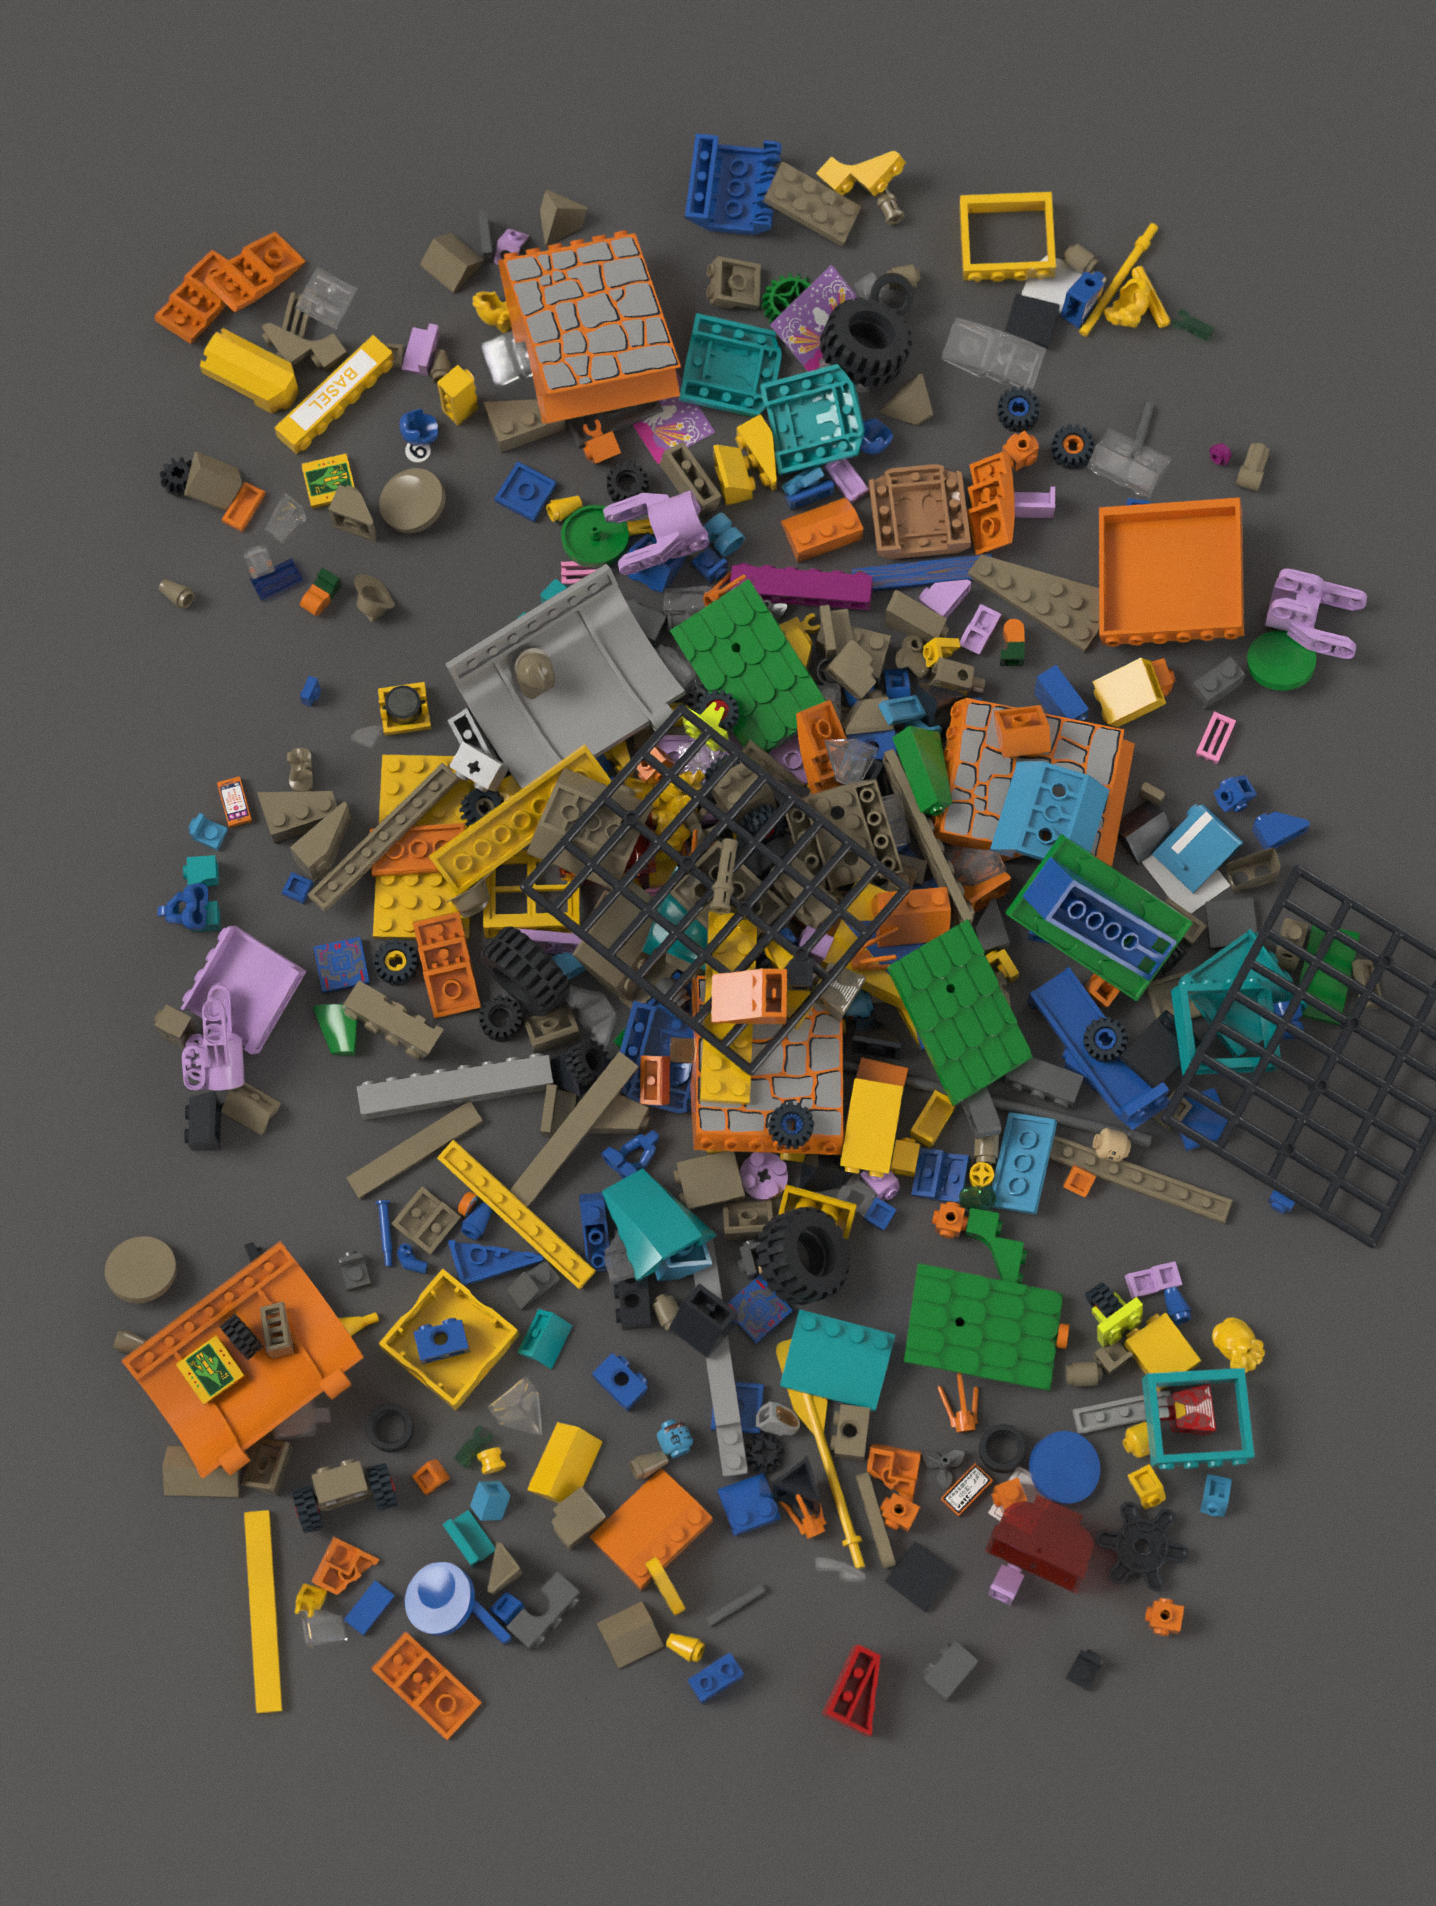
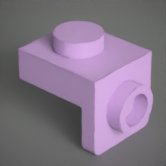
M869 1170L861 1173V1177L877 1194L880 1200H890L898 1193L900 1185L898 1179L891 1171L889 1174L884 1173L883 1178L870 1176Z

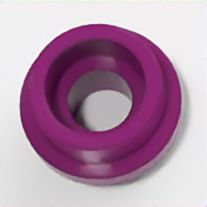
M1223 443L1213 445L1209 451L1211 460L1221 466L1228 464L1232 456L1228 446Z

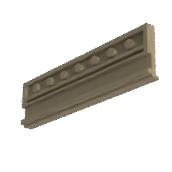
M894 749L884 752L883 757L887 780L924 859L928 861L927 865L938 888L947 887L951 916L956 925L968 919L972 926L973 916H975L971 904L966 903L963 895H965L963 886L960 881H955L953 865L950 860L946 861L943 852H945L940 839L936 840L933 831H935L930 818L925 817L924 813H920L907 776L903 771L899 755L895 754Z

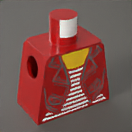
M1210 1384L1172 1393L1166 1399L1167 1406H1158L1160 1421H1169L1171 1432L1211 1435L1216 1431Z

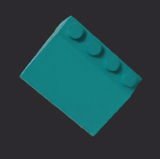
M799 1309L780 1387L847 1405L870 1408V1411L875 1412L895 1334Z

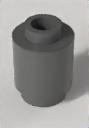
M664 977L657 983L656 988L663 994H666L677 980L674 977ZM683 988L673 999V1002L684 1009L691 1001V998L688 996L689 993Z

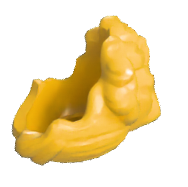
M1138 278L1130 279L1126 285L1120 288V298L1113 302L1112 307H1107L1104 310V315L1108 322H1112L1113 325L1133 328L1140 323L1141 316L1148 308L1150 287L1146 280Z
M482 291L473 296V307H475L478 316L483 322L490 326H495L504 334L512 328L507 303L501 302L496 292Z
M672 811L666 813L659 812L657 814L658 826L653 832L659 836L677 815ZM682 824L667 843L680 852L683 843L690 837V830ZM659 850L651 861L652 863H663V861L670 860L671 858Z
M1230 1317L1214 1327L1212 1332L1213 1344L1230 1360L1231 1369L1245 1368V1373L1256 1369V1364H1261L1262 1357L1265 1354L1263 1350L1264 1344L1261 1340L1255 1338L1253 1331L1244 1321Z

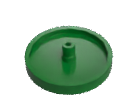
M589 505L581 507L572 512L562 526L561 541L563 549L572 561L581 566L600 568L605 564L611 565L624 555L628 547L629 530L626 521L622 523L607 522L603 513L606 506Z
M1288 631L1265 633L1256 638L1249 647L1247 654L1248 671L1256 682L1266 688L1279 691L1296 689L1307 683L1314 674L1316 653L1307 650L1287 635Z

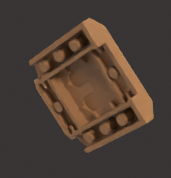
M933 464L891 468L876 480H869L877 556L886 559L952 554L960 553L971 547L962 472L957 471L955 473L945 470L944 466Z

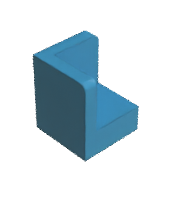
M480 1481L475 1490L471 1508L481 1521L501 1520L511 1495L500 1481Z

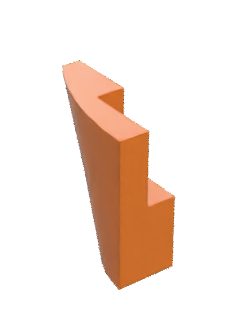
M873 1443L870 1447L867 1472L873 1477L881 1479L885 1486L891 1490L894 1489L898 1493H904L914 1499L922 1452Z
M333 1537L311 1582L338 1595L351 1581H356L369 1567L375 1566L379 1559Z

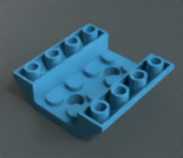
M1044 761L1017 762L990 851L1013 858L1014 853H1019L1043 860L1060 834H1063L1091 853L1109 789L1089 775ZM1060 786L1065 790V795L1057 797L1053 794L1052 789ZM1043 830L1049 831L1052 839L1049 841L1041 840L1039 832Z

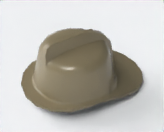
M359 574L355 577L354 583L358 591L357 608L366 615L370 622L376 621L377 618L384 616L388 609L394 608L395 603L381 581L367 574Z
M530 648L518 656L515 663V673L524 696L529 699H535L554 687L555 673L551 660L545 651L539 648Z
M494 870L466 892L445 903L451 901L465 918L482 911L489 900L485 878L493 873Z

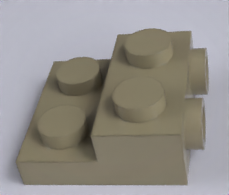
M717 256L707 268V277H711V284L707 287L706 297L710 298V305L727 309L738 306L756 310L760 303L761 264Z

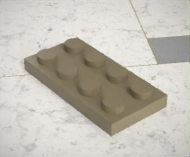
M783 161L779 165L763 199L764 203L839 246L845 243L861 208L858 204Z

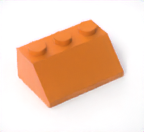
M846 497L781 520V525L797 563L863 539L861 522L855 508Z
M947 887L911 890L876 931V937L895 927H899L900 930L877 942L878 948L925 944L950 930L951 907ZM897 891L877 893L870 901L873 919Z

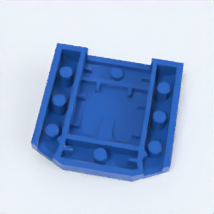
M637 1001L632 1003L620 1052L636 1063L639 1068L621 1092L629 1099L640 1103L641 1056H670V1063H689L658 1047L657 1044L660 1041L689 1056L693 1061L695 1048L694 1031L667 1009ZM691 1078L682 1086L670 1087V1102L668 1105L649 1106L676 1113L691 1111Z

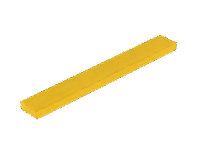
M452 1140L437 1157L578 1289H581L596 1273V1270L455 1140Z
M270 1511L244 1512L256 1713L281 1712L282 1696Z

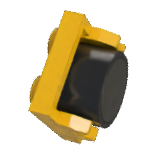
M425 682L378 689L384 736L431 729Z

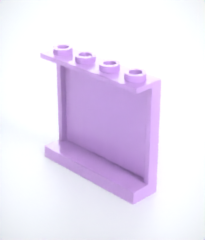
M228 926L220 932L216 948L211 949L206 957L207 963L203 969L197 972L194 978L195 984L192 989L185 993L182 999L184 1003L180 1009L190 1010L202 1018V1008L205 1001L208 1000V992L211 986L216 983L227 985L231 993L233 1033L242 1039L245 1051L251 1055L260 1053L304 977L306 970L239 927ZM215 989L212 992L213 998H218L221 1001L226 998V993L222 989Z

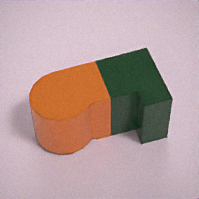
M323 567L318 572L317 579L304 594L300 602L301 608L316 617L328 606L342 587L340 578Z
M1010 619L1004 624L1003 638L1006 641V650H1001L1000 666H1024V624L1018 619Z

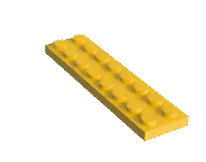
M585 744L429 855L431 861L457 896L531 843L539 820L564 768L607 786L611 783V779Z
M709 911L707 945L735 913L718 914ZM742 920L712 956L733 972L756 945L757 927L748 920ZM756 960L747 970H755ZM706 964L704 1004L712 996V975L719 974L708 964ZM712 1011L703 1021V1026L721 1041L735 1025L712 1023ZM748 1024L729 1046L748 1063H751L753 1024ZM702 1038L700 1101L749 1105L751 1076Z

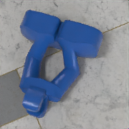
M202 883L187 885L183 893L178 892L167 902L166 906L158 907L157 916H165L166 922L169 924L183 923L189 930L205 928L207 911L203 907L207 906L208 903L207 887ZM180 902H185L186 908L182 914H179Z
M651 1130L646 1136L639 1134L622 1145L620 1151L608 1147L601 1153V1156L606 1164L624 1179L637 1172V1169L647 1168L657 1151L654 1145L659 1141V1134L654 1130ZM639 1147L644 1149L639 1162L630 1163L626 1161L625 1157L629 1152Z

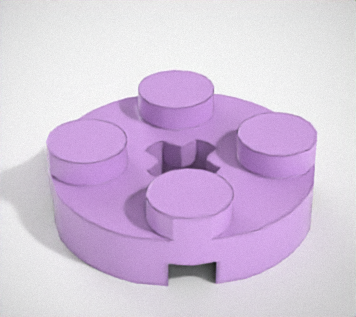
M755 1152L742 1164L740 1178L743 1189L749 1197L757 1201H767L776 1196L778 1197L784 1192L785 1185L788 1184V1171L785 1162L780 1160L779 1156L770 1152ZM768 1171V1175L771 1178L770 1180L766 1179L764 1182H760V1177L757 1174Z

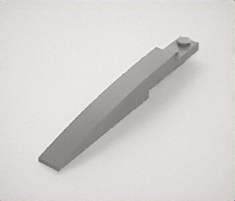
M711 1239L706 1244L712 1265L693 1273L695 1287L700 1283L722 1300L714 1241ZM727 1335L708 1359L706 1358L723 1478L748 1474Z

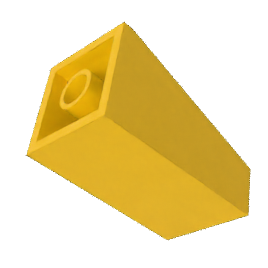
M854 1079L840 1166H845L846 1172L859 1174L860 1169L869 1170L870 1176L882 1178L884 1173L889 1174L904 1086Z

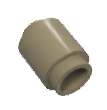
M1078 243L1075 246L1070 245L1064 253V257H1066L1065 263L1080 274L1084 272L1092 274L1099 263L1095 259L1096 256Z
M913 264L894 267L890 271H886V274L897 273L906 277L912 287H917V282L921 281L919 269L914 268ZM897 283L887 284L889 290L894 289L897 291L903 289Z
M999 1135L981 1139L975 1138L974 1158L976 1163L985 1162L990 1166L995 1165L999 1155Z
M665 1293L653 1299L654 1304L651 1308L661 1328L664 1327L666 1332L671 1331L669 1327L679 1307L673 1295L667 1296Z
M1096 1361L1073 1362L1072 1365H1066L1067 1385H1073L1074 1387L1098 1386V1381H1102V1367L1097 1366Z

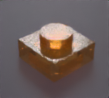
M671 1037L669 1062L693 1063L695 1053L694 1039Z

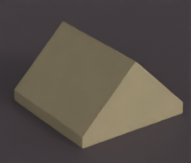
M452 233L432 240L420 266L452 293H455L485 261Z
M196 451L194 452L184 495L227 511L242 485L238 468Z
M569 1004L551 1010L546 1016L539 1017L535 1015L523 1019L534 1054L580 1040L579 1029Z
M772 1201L723 1203L725 1241L758 1239L764 1225L773 1218Z
M263 1438L256 1441L250 1456L251 1461L248 1462L241 1485L278 1496L293 1452L290 1443Z
M642 1601L597 1623L618 1669L664 1647Z

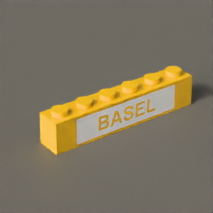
M372 335L274 427L277 437L295 454L307 449L316 435L324 433L328 424L333 419H338L350 403L354 404L366 388H371L383 372L387 373L394 364L392 362L394 360L393 352Z

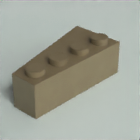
M358 981L341 1007L345 1010L344 1014L354 1021L359 1019L364 1022V1027L374 1034L379 1032L386 1036L385 1041L395 1047L400 1045L406 1049L405 1053L411 1058L423 1060L429 1054L444 1029L437 1025L434 1029L429 1027L425 1018L420 1015H408V1010L404 1006L394 1001H391L389 1004L386 1002L388 998L385 995Z

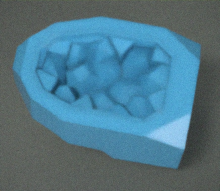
M565 952L551 957L558 967L562 969L568 980L587 970L572 953Z

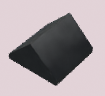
M918 682L915 695L927 714L920 721L929 728L939 725L942 728L940 737H946L952 718V706L955 702L963 699L964 693Z
M1147 800L1121 818L1117 839L1134 861L1140 864L1151 856L1174 831L1165 812Z

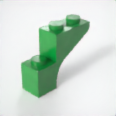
M970 1208L965 1237L977 1239L989 1248L1002 1281L1022 1284L1023 1274L1019 1273L1020 1264L1025 1265L1027 1250H1023L1024 1242L995 1237V1235L1000 1236L1003 1221H998L999 1213Z

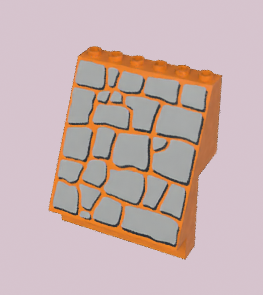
M627 230L614 233V237L607 239L605 234L592 237L593 241L584 243V239L570 241L571 246L562 247V243L549 245V250L540 252L538 247L526 250V255L518 256L517 252L504 254V259L498 260L514 342H526L542 424L680 396L675 368L681 366L635 233L628 234Z
M971 698L955 702L951 709L952 718L946 733V748L943 751L953 804L945 808L942 814L931 816L930 819L935 829L933 831L935 838L999 863L1023 856L1022 854L1014 853L1013 858L992 852L990 848L1017 762L1044 761L1089 775L1109 789L1091 853L1112 867L1135 743L1123 739L1124 729L1045 714L1050 725L1051 752H1044L1042 755H1021L1014 759L1003 758L998 744L993 711L1013 709L1015 707ZM1060 786L1052 789L1053 794L1057 797L1065 795V790ZM1043 830L1039 832L1041 840L1049 841L1052 839L1049 831Z
M697 976V979H692L693 1017L704 1005L705 976ZM815 1002L814 1007L798 1030L793 1028L756 1073L751 1075L749 1105L700 1101L702 1037L694 1031L695 1053L690 1083L694 1150L840 1155L843 1142L842 1020L841 1022L837 1021ZM753 1024L751 1062L783 1026L782 1024ZM789 1102H793V1105L801 1103V1107L804 1108L806 1106L808 1113L813 1115L812 1120L815 1123L813 1133L809 1141L802 1147L800 1145L798 1149L793 1150V1147H790L788 1150L785 1149L786 1146L784 1145L779 1147L777 1145L778 1142H773L771 1139L772 1134L769 1135L768 1123L772 1113L783 1103L786 1105ZM792 1120L785 1122L788 1131L797 1130L795 1128L796 1122Z

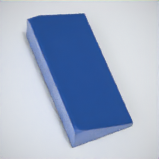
M826 479L812 487L799 489V491L791 496L786 494L785 498L790 510L833 495L834 484Z

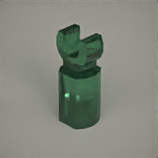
M1180 309L1178 315L1183 317L1184 320L1178 321L1174 318L1172 325L1177 329L1185 328L1187 332L1208 342L1214 327L1195 317L1191 318L1186 310Z
M481 1425L475 1428L473 1432L474 1437L471 1440L468 1439L453 1457L465 1469L482 1450L480 1447L492 1440L493 1436L490 1433L484 1439L479 1437V1433L483 1429Z

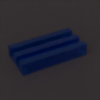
M292 558L250 578L260 600L303 580ZM293 573L295 574V576H293V577H291V578H289V579H287V580H285V581H283V582H281V583H279V584H277V585H275V586H273V587H271V588H269V589H267V590H265V591H263V592L261 591V589H263V588H265V587H267V586H269V585H271V584H274V583H276V582H278V581H281V579H283V578H285V577H287V576H289V575H291V574H293Z

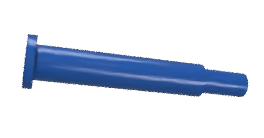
M390 1200L376 1201V1205L379 1208L385 1267H392V1241L388 1210Z

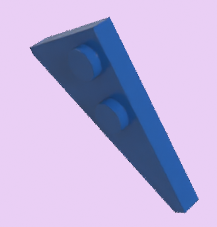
M455 1240L448 1241L457 1274L463 1286L543 1262L542 1255L532 1252L524 1253L494 1246L486 1247L474 1243L467 1244L456 1242Z

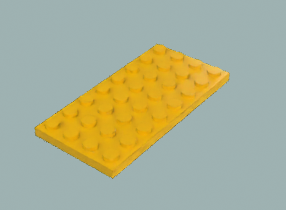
M382 755L379 824L442 762L455 773L456 770L449 767L455 756ZM459 778L460 781L414 826L466 823L467 819H461L464 812H460V808L463 806L460 804L468 793L476 789L474 787L475 782L469 778L467 781ZM441 873L376 877L373 938L417 940L413 921L458 911L451 901L445 903L456 897L457 894ZM461 914L466 939L469 941L470 917L465 918Z

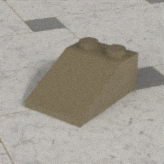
M345 801L290 847L295 862L313 882L318 878L322 879L329 873V868L333 865L352 820Z

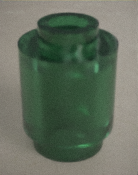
M988 1185L967 1186L961 1190L959 1202L962 1207L968 1210L970 1208L990 1210L995 1205L996 1193Z

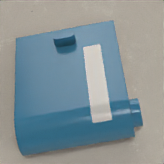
M1203 803L1199 806L1194 804L1186 813L1188 817L1152 853L1193 894L1226 860L1232 858L1244 845V842Z

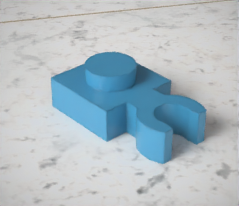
M818 466L805 469L793 476L794 479L785 482L781 487L785 494L788 493L791 496L802 487L809 488L816 485L824 474Z

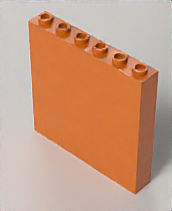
M1240 497L1099 507V636L1102 645L1116 647L1120 644L1141 645L1146 642L1163 644L1167 641L1189 642L1193 639L1211 641L1214 638L1236 639L1244 636L1243 523Z

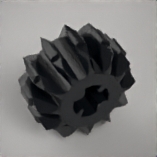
M181 456L178 462L171 458V465L164 463V471H160L159 474L162 478L160 483L162 487H166L168 494L174 492L175 496L179 497L181 492L185 493L192 464L191 460L185 462Z

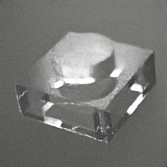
M872 272L853 284V289L860 297L867 300L870 298L871 287L877 279ZM884 286L880 289L879 296L885 293Z

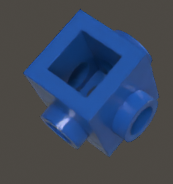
M1246 775L1229 777L1219 784L1220 787L1213 792L1217 798L1218 805L1224 812H1241L1248 807L1247 803L1257 796Z

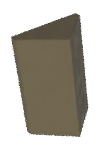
M167 1446L162 1465L164 1496L239 1498L241 1468L230 1476L220 1465L202 1479L184 1446Z

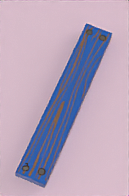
M985 554V556L992 557V554ZM980 555L852 569V574L864 572L872 576L873 592L930 586L934 583L967 579L974 581L967 574Z

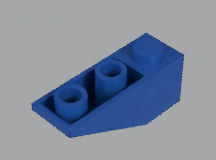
M602 1192L579 1195L586 1261L596 1272L612 1270Z

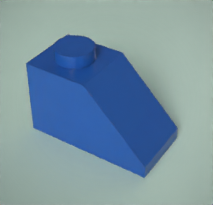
M907 668L884 669L885 694L888 696V699L911 696Z
M1273 812L1269 815L1264 813L1255 819L1252 831L1264 850L1276 849L1307 832L1310 823L1308 820L1279 812Z

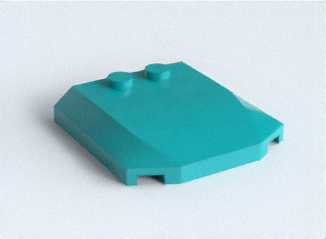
M696 313L678 401L753 418L760 415L766 408L760 384L777 380L782 357L781 349L776 341L775 331Z
M838 364L760 384L764 406L767 408L776 449L774 454L779 475L782 476L859 455L865 429L856 386Z

